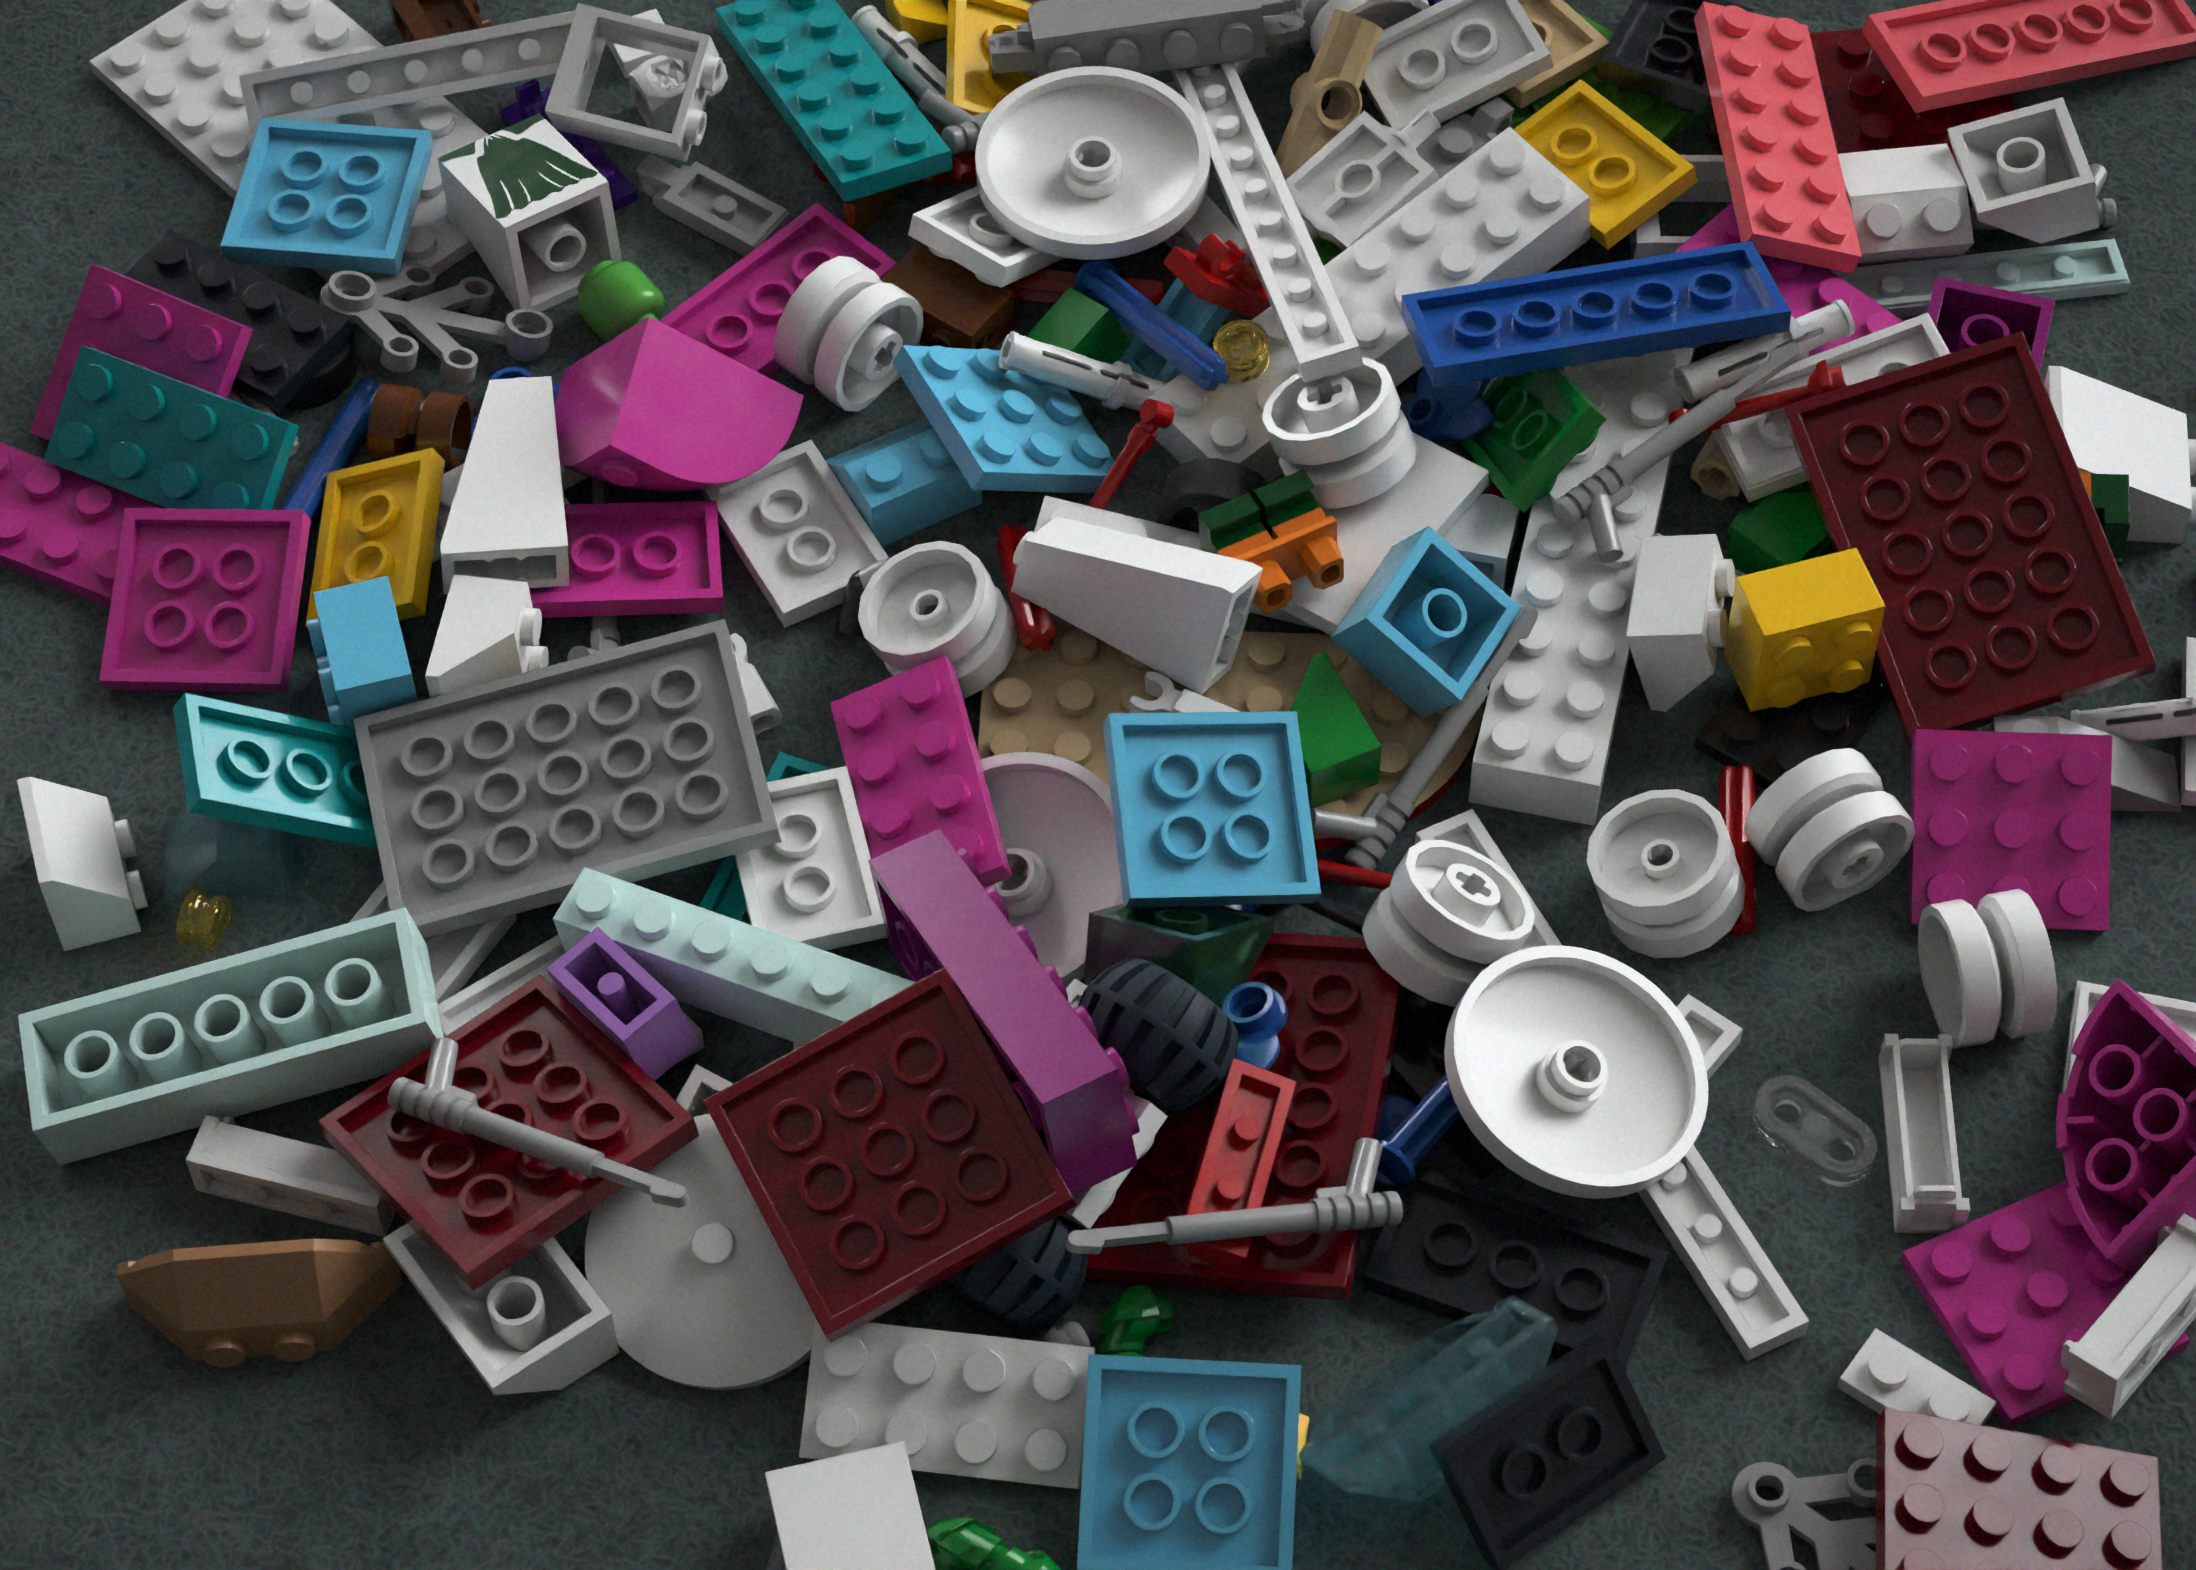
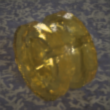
M1241 319L1230 321L1220 327L1215 334L1213 341L1214 352L1226 360L1225 369L1230 372L1229 380L1237 382L1251 381L1261 376L1267 369L1270 360L1266 332L1259 324ZM1243 344L1251 346L1252 351L1245 350L1240 357H1233L1231 351H1239Z
M199 888L192 889L186 896L178 915L176 926L178 942L186 946H192L196 941H199L201 949L208 952L216 951L231 921L232 903L230 898L217 894L210 899L207 891Z

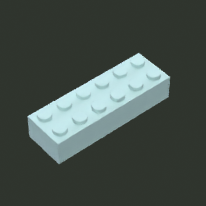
M406 907L18 1015L32 1131L59 1165L200 1127L206 1115L217 1117L219 1121H222L225 1116L233 1118L384 1076L429 1048L435 1039L444 1037L427 944Z

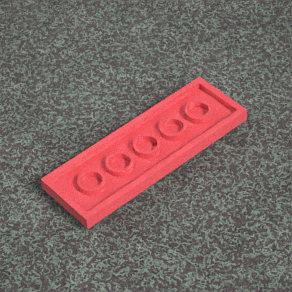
M1942 0L1870 14L1862 30L1915 113L2196 56V17L2184 0Z
M1703 1L1694 18L1741 242L1752 241L1761 255L1852 274L1862 258L1808 26L1799 24L1789 18H1773L1747 12L1737 6H1721Z

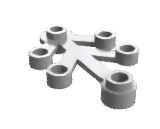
M419 264L407 265L402 268L398 275H390L374 281L369 276L357 271H340L329 278V282L323 286L320 294V304L350 318L352 325L358 324L382 347L380 362L386 369L398 373L413 370L416 366L419 345L415 339L408 335L400 334L387 321L392 320L403 323L441 359L440 376L445 381L455 385H467L474 381L478 357L472 350L460 346L448 333L505 344L506 350L512 358L522 362H533L549 349L553 330V323L547 315L529 308L513 310L506 316L505 322L453 312L454 310L461 309L466 313L474 315L486 313L492 305L493 285L480 277H466L460 281L459 285L433 293L436 275L430 268ZM401 295L403 298H405V299H407V300H409V301L406 302V301H401V300L392 299V298H395V297H398V296Z
M1869 1458L1859 1459L1849 1467L1847 1473L1796 1478L1787 1468L1779 1464L1759 1462L1747 1466L1737 1475L1731 1492L1732 1505L1736 1514L1743 1522L1759 1530L1767 1570H1806L1804 1566L1794 1561L1790 1531L1814 1547L1818 1570H1876V1552L1870 1549L1876 1547V1517L1829 1521L1810 1508L1851 1501L1853 1504L1863 1508L1875 1507L1876 1489L1872 1491L1864 1490L1856 1484L1855 1479L1860 1476H1868L1876 1481V1460ZM1761 1486H1770L1778 1491L1780 1498L1774 1501L1764 1500L1757 1494L1756 1489Z

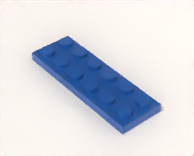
M1752 241L1402 295L1401 316L1433 387L1463 385L1471 381L1503 376H1520L1528 372L1566 366L1577 367L1591 362L1622 357H1640L1648 353L1685 347L1697 348L1705 344L1742 338L1753 339L1767 334L1789 331L1791 318L1790 308Z

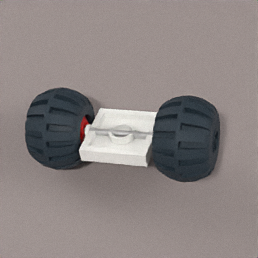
M1138 958L1126 959L1105 969L1088 984L1078 1006L1082 1005L1091 1017L1101 1047L1104 1050L1113 1047L1120 1055L1128 1072L1130 1084L1122 1088L1124 1097L1128 1100L1136 1115L1140 1132L1132 1136L1137 1160L1143 1157L1151 1148L1155 1134L1168 1117L1165 1114L1171 1116L1187 1115L1205 1106L1220 1092L1232 1060L1237 1057L1238 1032L1234 1023L1225 1012L1190 984L1168 970L1147 960ZM1132 1168L1073 1195L1077 1206L1064 1212L1061 1216L1090 1229L1097 1218L1111 1206L1117 1189ZM1054 1218L940 1283L949 1288L970 1306L988 1317L991 1316L1012 1331L1021 1335H1032L1057 1322L1077 1301L1086 1279L1088 1254L1071 1253L1066 1249L1065 1243L1069 1233L1072 1231L1060 1220Z

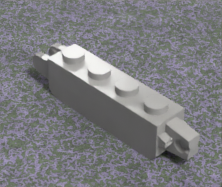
M1305 0L1038 1L1028 8L1029 22L1017 25L1015 30L988 35L991 67L993 73L1022 72L1023 75H1032L1038 78L1048 73L1074 67L1106 66L1146 74L1266 57L1265 47L1287 44V42H1299L1300 39H1304V35L1307 32L1306 20H1303L1300 15L1287 14L1282 16L1276 14L1297 11V9L1302 8Z

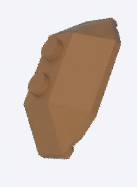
M312 1238L182 1248L145 1256L139 1261H125L117 1264V1278L128 1305L194 1361L204 1360L207 1364L215 1367L237 1366L245 1361V1357L274 1355L276 1358L287 1362H300L312 1358L315 1351L334 1350L403 1284V1271L384 1246V1243L379 1241L371 1243V1246L355 1240Z

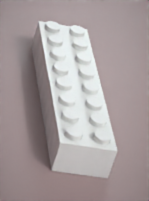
M1508 127L1324 265L1359 344L1362 358H1370L1385 365L1395 387H1397L1424 366L1401 316L1402 295L1546 273L1590 239V196L1511 127ZM1271 306L1213 349L1214 352L1226 360L1225 369L1230 372V377L1226 384L1220 383L1215 391H1205L1185 374L1181 373L1149 397L1171 405L1174 408L1173 422L1165 429L1158 428L1155 440L1181 464L1205 458L1228 460L1240 463L1259 473L1269 484L1283 474L1279 464L1280 457L1277 456L1261 418L1264 404L1274 390L1299 371Z

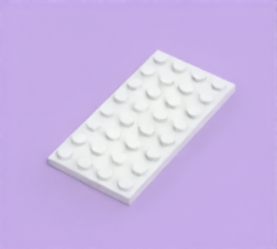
M187 0L89 62L92 73L235 200L256 132H251L238 75L384 46L330 0ZM438 96L311 121L430 130L434 148L399 272L407 265L419 264L430 268L438 276L476 250L446 203L437 158L489 135L445 97ZM313 269L326 282H329V278L333 274L340 272L338 270ZM360 272L369 276L373 281L390 276L389 274ZM400 295L392 299L402 300L403 297Z

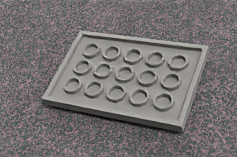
M725 619L353 718L389 909L394 911L406 907L423 939L562 902L584 867L632 883L782 842Z

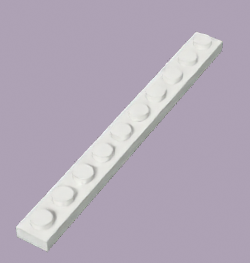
M1225 62L1170 70L1181 96L1193 106L1206 128L1211 150V167L1303 382L1307 383L1324 377L1336 376L1343 371L1363 366L1360 347L1233 63Z
M1473 809L1416 832L1415 844L1422 840H1446L1469 847L1494 861L1516 880L1529 897L1535 914L1532 931L1519 950L1537 946L1562 945ZM1694 1145L1664 1178L1650 1187L1638 1191L1639 1196L1746 1362L1807 1333L1809 1320Z

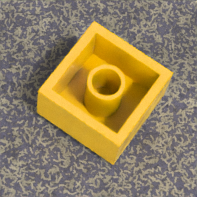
M1857 548L1736 577L1728 624V641L1726 647H1724L1723 654L1750 712L1769 707L1785 708L1799 702L1801 699L1829 692L1844 693L1857 688L1861 684L1869 683L1886 606Z

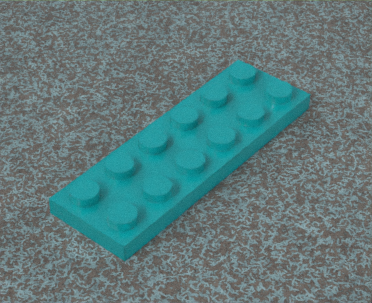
M737 0L735 3L715 8L718 29L844 202L953 170L949 147L836 0Z

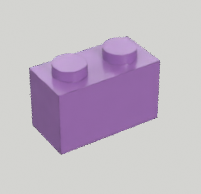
M596 927L546 968L558 991L654 1081L699 1045L676 998L599 927Z

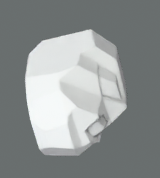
M660 55L645 61L629 73L633 102L648 128L663 132L672 131L693 63ZM724 63L719 86L715 92L708 91L703 110L706 109V104L721 93L728 79Z

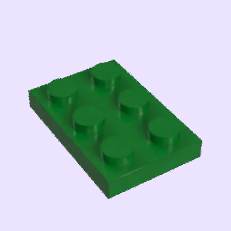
M1560 367L1528 372L1520 376L1498 377L1480 399L1493 411L1495 420L1475 437L1460 443L1479 466L1489 470V478L1504 497L1525 513L1536 500L1542 499L1551 491L1556 483L1558 474L1573 457L1590 447L1597 437L1599 428L1607 419Z

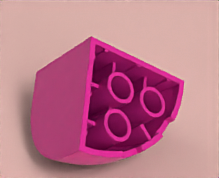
M649 316L565 369L554 406L560 465L602 482L633 489L658 492H688L715 488L735 482L760 470L781 451L794 429L804 396Z
M2117 978L2086 1019L2071 1050V1053L2076 1058L2070 1072L2066 1093H2059L2056 1140L2057 1149L2063 1152L2066 1177L2069 1183L2066 1192L2079 1222L2091 1241L2107 1260L2125 1270L2138 1272L2157 1249L2158 1234L2163 1226H2169L2174 1229L2177 1221L2184 1213L2196 1220V1041L2147 999Z

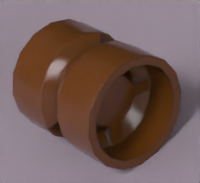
M390 383L381 384L373 399L368 421L367 441L371 458L378 461L433 448L445 460L444 471L449 472L462 465L464 458H452L451 447L468 449L472 437L471 424L473 421L471 399L468 395L442 391H432L424 398L420 389L416 387Z

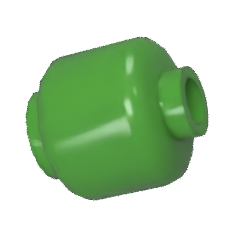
M606 260L597 264L582 278L577 289L580 294L577 301V310L581 318L605 344L649 316L659 321L665 307V299L662 292L635 263L629 261L614 262Z

